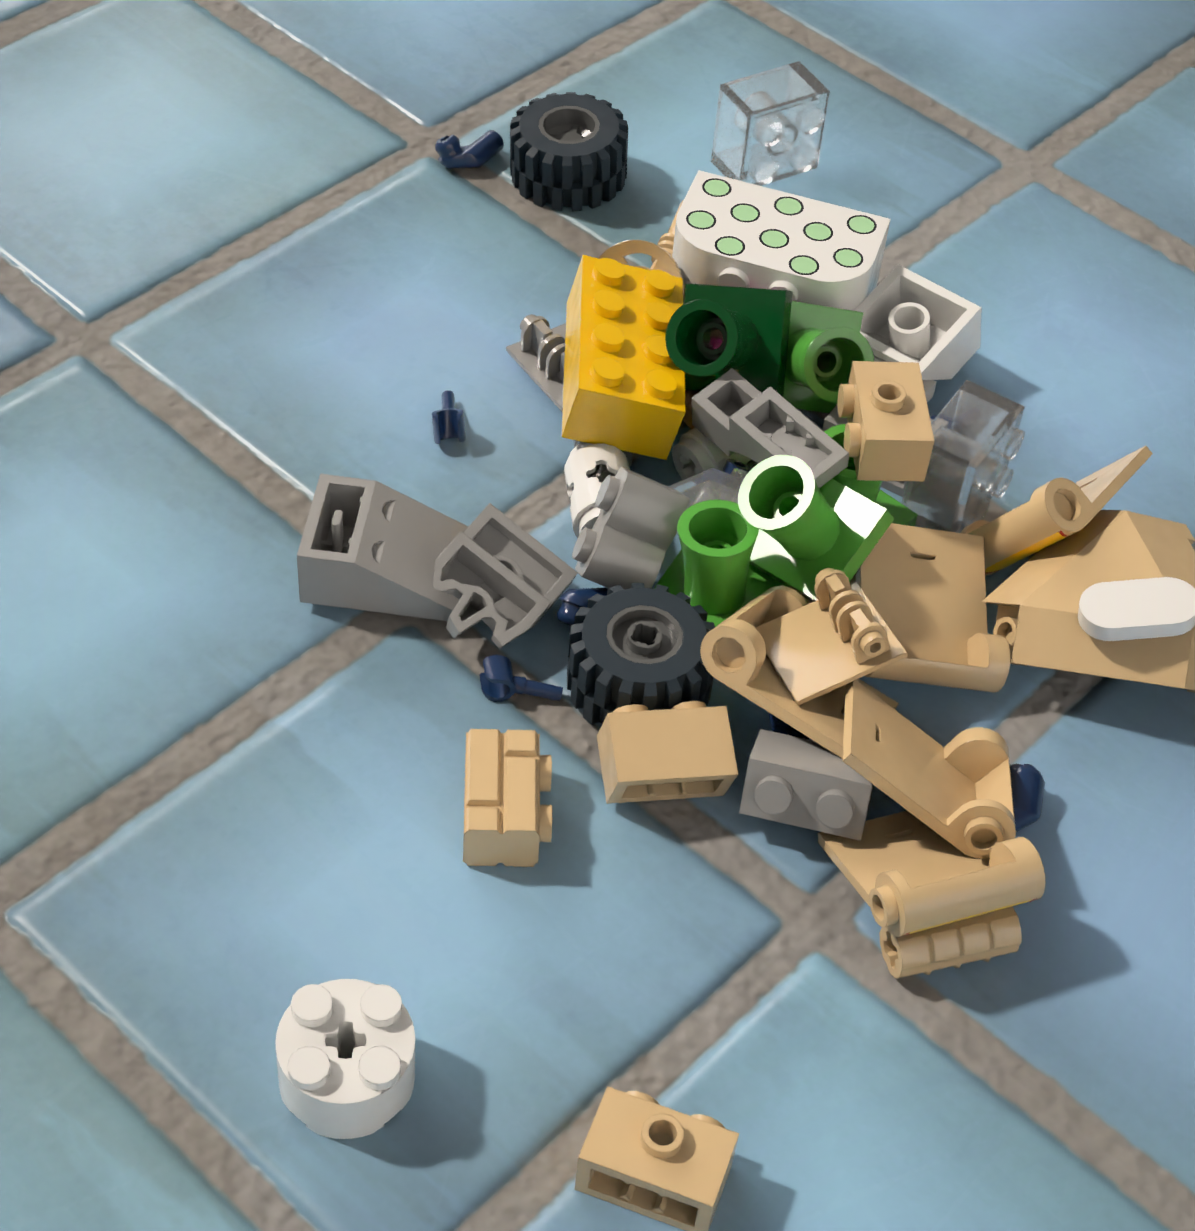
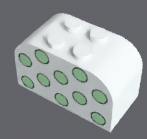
M698 170L676 217L672 257L678 264L683 277V304L686 284L793 291L792 301L854 311L877 287L891 219Z

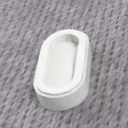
M1172 577L1097 583L1088 587L1081 595L1078 622L1088 635L1103 641L1182 635L1195 626V588L1181 579Z

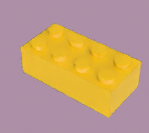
M582 255L566 306L562 411L563 438L590 444L612 445L622 451L667 460L686 412L685 372L680 370L671 360L665 341L669 320L674 312L683 305V281L681 277L672 276L662 270H647L621 264L611 258H595Z

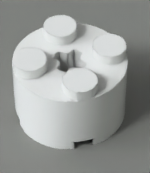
M337 979L319 985H305L296 991L292 996L290 1006L280 1020L276 1033L279 1088L284 1104L290 1112L306 1124L307 1128L318 1135L335 1139H354L370 1135L384 1127V1123L388 1122L404 1108L410 1100L415 1080V1030L411 1016L402 1004L401 996L396 989L389 985L374 984L364 980Z

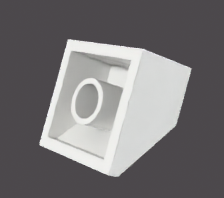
M898 264L854 310L864 312L860 333L869 342L873 355L886 362L919 363L922 380H951L981 345L982 307Z

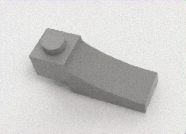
M733 368L691 398L692 425L728 456L736 452L758 463L776 455L798 457L810 467L818 488L848 467L849 452L772 387L767 388L761 393Z

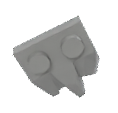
M489 503L464 532L460 531L435 559L432 588L460 599L450 614L446 626L453 638L483 621L493 632L491 640L499 648H502L533 628L573 582L578 572Z

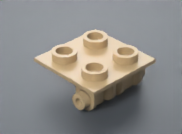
M825 568L817 574L814 588L816 601L756 627L764 640L767 658L798 706L908 657L906 650L857 582L850 585L848 577L841 570Z

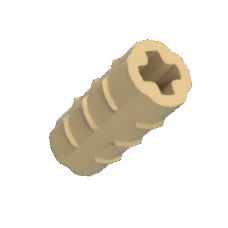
M1013 906L900 937L892 935L886 927H882L879 934L883 958L890 974L894 978H903L921 973L930 975L931 971L952 966L960 968L961 964L979 960L989 962L992 957L1017 952L1022 941L1019 918Z

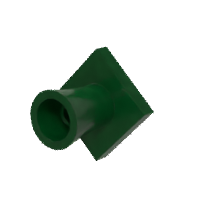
M686 284L684 304L674 312L669 320L665 337L667 351L671 360L680 370L685 372V390L702 391L733 368L761 393L767 388L772 387L783 397L793 291Z

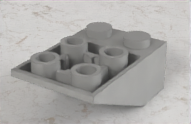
M320 474L297 553L300 602L448 621L450 614L460 599L432 588L435 559L460 531L464 532L469 526L378 481Z

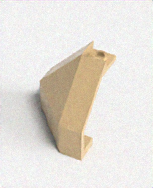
M1100 510L1082 530L1038 551L981 601L998 605L993 635H1001L1006 638L1010 648V664L1047 668L1187 689V692L1195 693V626L1185 634L1178 636L1103 641L1088 635L1078 622L1081 595L1088 587L1097 583L1172 577L1181 579L1195 588V551L1192 547L1195 539L1186 524L1126 510Z

